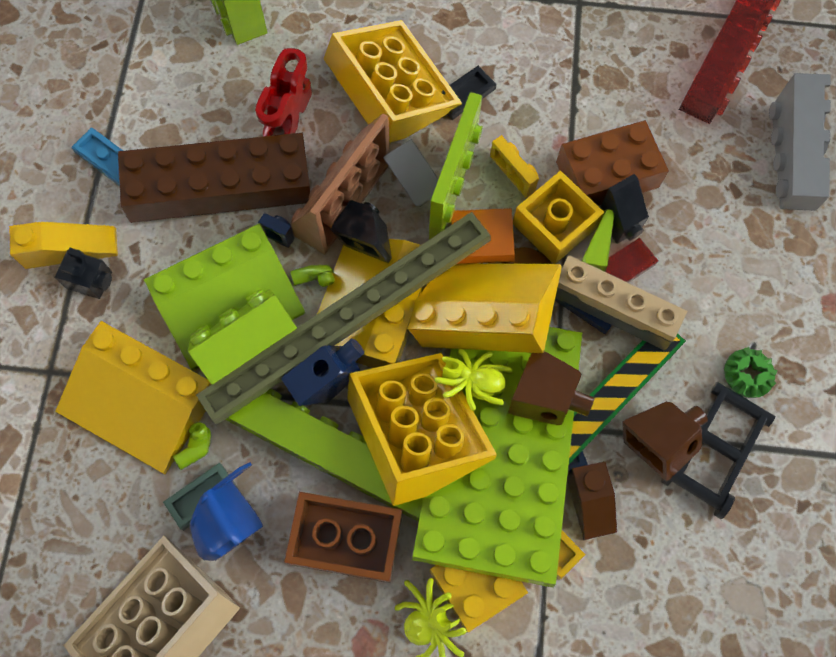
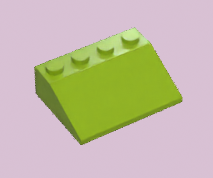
M260 224L144 279L158 310L192 371L199 368V366L188 352L189 342L192 338L190 335L205 325L212 328L218 324V317L230 308L241 309L248 304L246 298L260 289L264 292L271 290L292 320L306 314Z

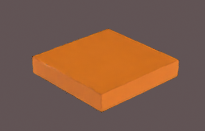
M512 208L454 210L451 225L472 212L491 235L490 242L457 264L515 262Z

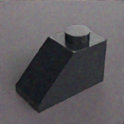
M635 174L610 187L600 206L604 214L607 210H613L614 220L611 237L617 244L626 238L631 241L644 231L642 227L649 215L639 180Z
M350 200L330 230L345 247L389 263L392 259L387 225L378 215L380 211L369 202L362 204Z

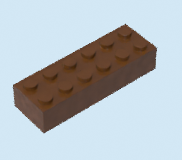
M303 132L118 151L121 208L130 223L306 204L309 200L310 185Z

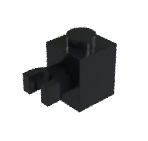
M69 248L54 278L68 290L100 299L103 292L111 284L112 271L103 260L84 255L80 250Z

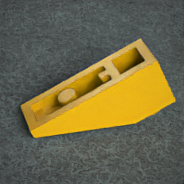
M34 222L9 226L10 255L25 269L61 264L69 248L80 250L84 255L97 259L118 256L115 226L57 222Z

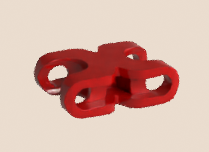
M287 48L282 50L271 72L270 87L266 86L258 99L255 112L258 121L264 125L263 136H272L276 127L282 128L285 132L284 134L295 133L299 123V113H303L312 95V86L310 79L305 77L308 67L306 56L299 49ZM291 60L299 62L294 72H289L285 68L286 64Z

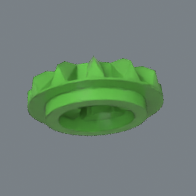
M749 347L736 350L725 363L724 374L726 381L741 396L748 398L761 397L767 394L776 384L775 375L778 370L774 369L772 358H767L762 354V350H753ZM749 363L752 365L753 370L762 372L756 375L754 379H752L750 374L741 372L749 367Z

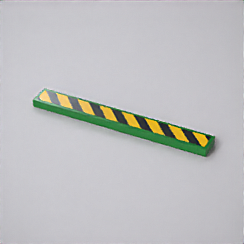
M677 333L676 338L665 351L642 340L589 395L595 399L588 417L574 412L569 464L686 342L685 339Z

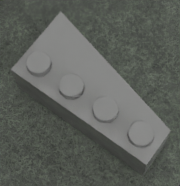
M794 73L775 102H772L770 105L769 118L773 120L771 143L775 145L776 153L773 167L777 171L778 176L776 196L780 198V209L816 211L829 198L830 158H824V154L830 142V130H824L826 114L830 113L831 100H825V88L831 85L830 74Z

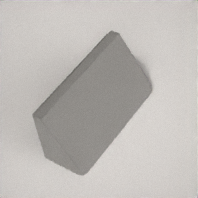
M410 139L383 158L418 208L431 200L438 177L413 140Z

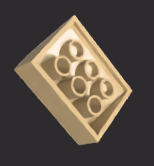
M163 535L63 646L71 657H199L240 607L217 583Z

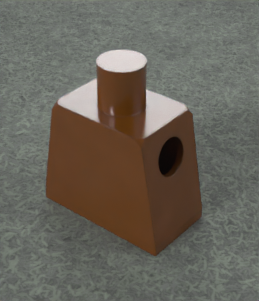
M545 351L544 353H531L512 398L508 413L549 424L562 425L568 409L588 417L595 398L576 391L582 375L579 370Z
M666 401L622 421L623 440L632 451L667 482L700 451L702 447L701 426L707 423L708 419L705 412L698 406H694L684 413L672 402Z

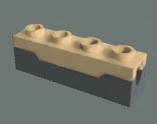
M568 255L561 269L556 299L564 301L664 351L676 338L688 312L687 310Z

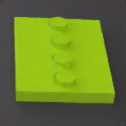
M470 92L431 198L429 240L445 230L447 224L451 222L456 198L461 194L466 170H469L473 159L475 144L479 143L483 126L478 125L482 95Z

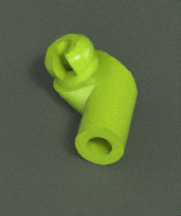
M308 265L290 271L294 286L318 279L319 285L326 287L335 281L332 274L334 271L329 265Z
M196 422L191 425L188 448L172 456L180 470L205 457L209 451L211 431L202 422Z

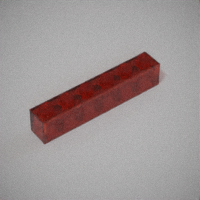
M737 0L678 110L708 124L712 122L716 114L722 116L730 101L725 98L727 93L733 94L741 80L740 77L736 76L739 71L744 73L752 59L747 54L749 50L755 52L763 37L758 33L760 30L765 32L774 16L769 12L770 10L776 11L781 0Z

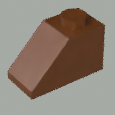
M603 461L572 468L568 472L567 482L583 540L617 533L615 493L606 462Z

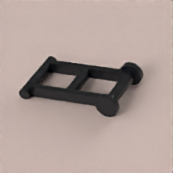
M716 382L711 390V393L716 396L706 412L708 421L701 428L702 443L734 461L718 493H715L684 474L690 461L667 482L662 478L661 483L666 486L671 482L677 484L714 507V516L723 519L735 501V497L729 494L755 441L763 426L769 427L776 416L721 383ZM723 400L756 419L740 450L708 431Z

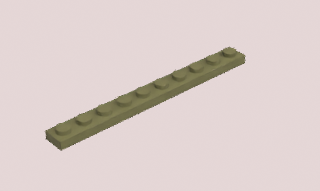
M470 212L196 396L212 422L216 425L280 383L284 375L320 347L325 345L335 346L490 242L491 235L475 215Z

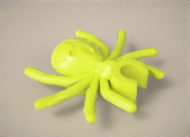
M459 349V354L463 357L464 362L447 356L442 358V361L446 363L443 368L442 377H435L434 381L443 385L456 386L452 390L444 392V398L454 396L465 387L467 403L472 411L476 410L472 396L489 403L504 404L502 399L495 398L493 395L505 388V378L500 371L512 373L513 369L503 365L485 364L480 366L493 355L491 351L483 354L473 366L464 349Z
M429 578L426 585L425 600L419 590L409 580H405L404 585L420 603L404 601L395 605L394 609L396 611L404 608L417 609L418 611L410 613L405 619V635L411 643L418 646L427 645L431 642L428 649L416 657H429L437 645L439 657H446L444 644L458 657H464V652L458 649L448 637L464 635L466 629L462 627L450 631L449 629L457 626L460 619L452 622L446 616V610L454 607V605L445 604L439 607L444 601L451 599V593L442 594L433 602L434 580Z

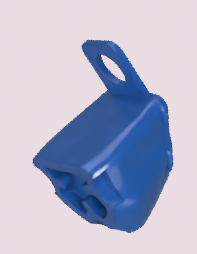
M251 462L233 471L200 497L191 518L190 530L197 554L204 561L218 560L263 527L254 509L233 483L235 478L252 466Z

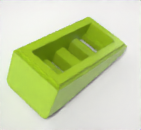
M607 210L603 215L582 259L583 262L604 272L608 266L614 220L613 210Z

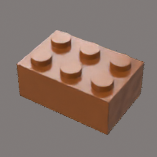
M646 120L563 143L556 160L559 170L598 206L602 204L610 187L633 174L637 176L642 193L659 188L669 172Z
M299 492L284 563L297 567L391 583L403 515L402 510Z

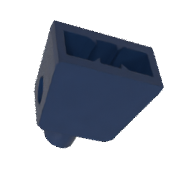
M350 339L343 346H322L284 375L281 380L299 406L328 403L349 384V373L360 371L355 361L364 355V350L355 339Z

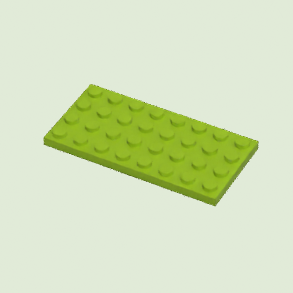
M549 327L544 351L579 370L582 332ZM451 349L450 357L464 362L463 357L459 354V349ZM464 349L472 366L483 354L489 352V350ZM491 351L493 355L480 366L492 364L503 365L513 369L512 373L500 371L505 378V388L493 395L495 398L502 399L504 404L489 403L473 396L472 399L476 406L474 413L497 454L496 459L423 498L412 560L554 588L557 579L574 411L568 409L562 425L549 424L509 414L508 411L512 398L531 353ZM464 387V388L462 389V391H463L464 395L466 396L465 387Z

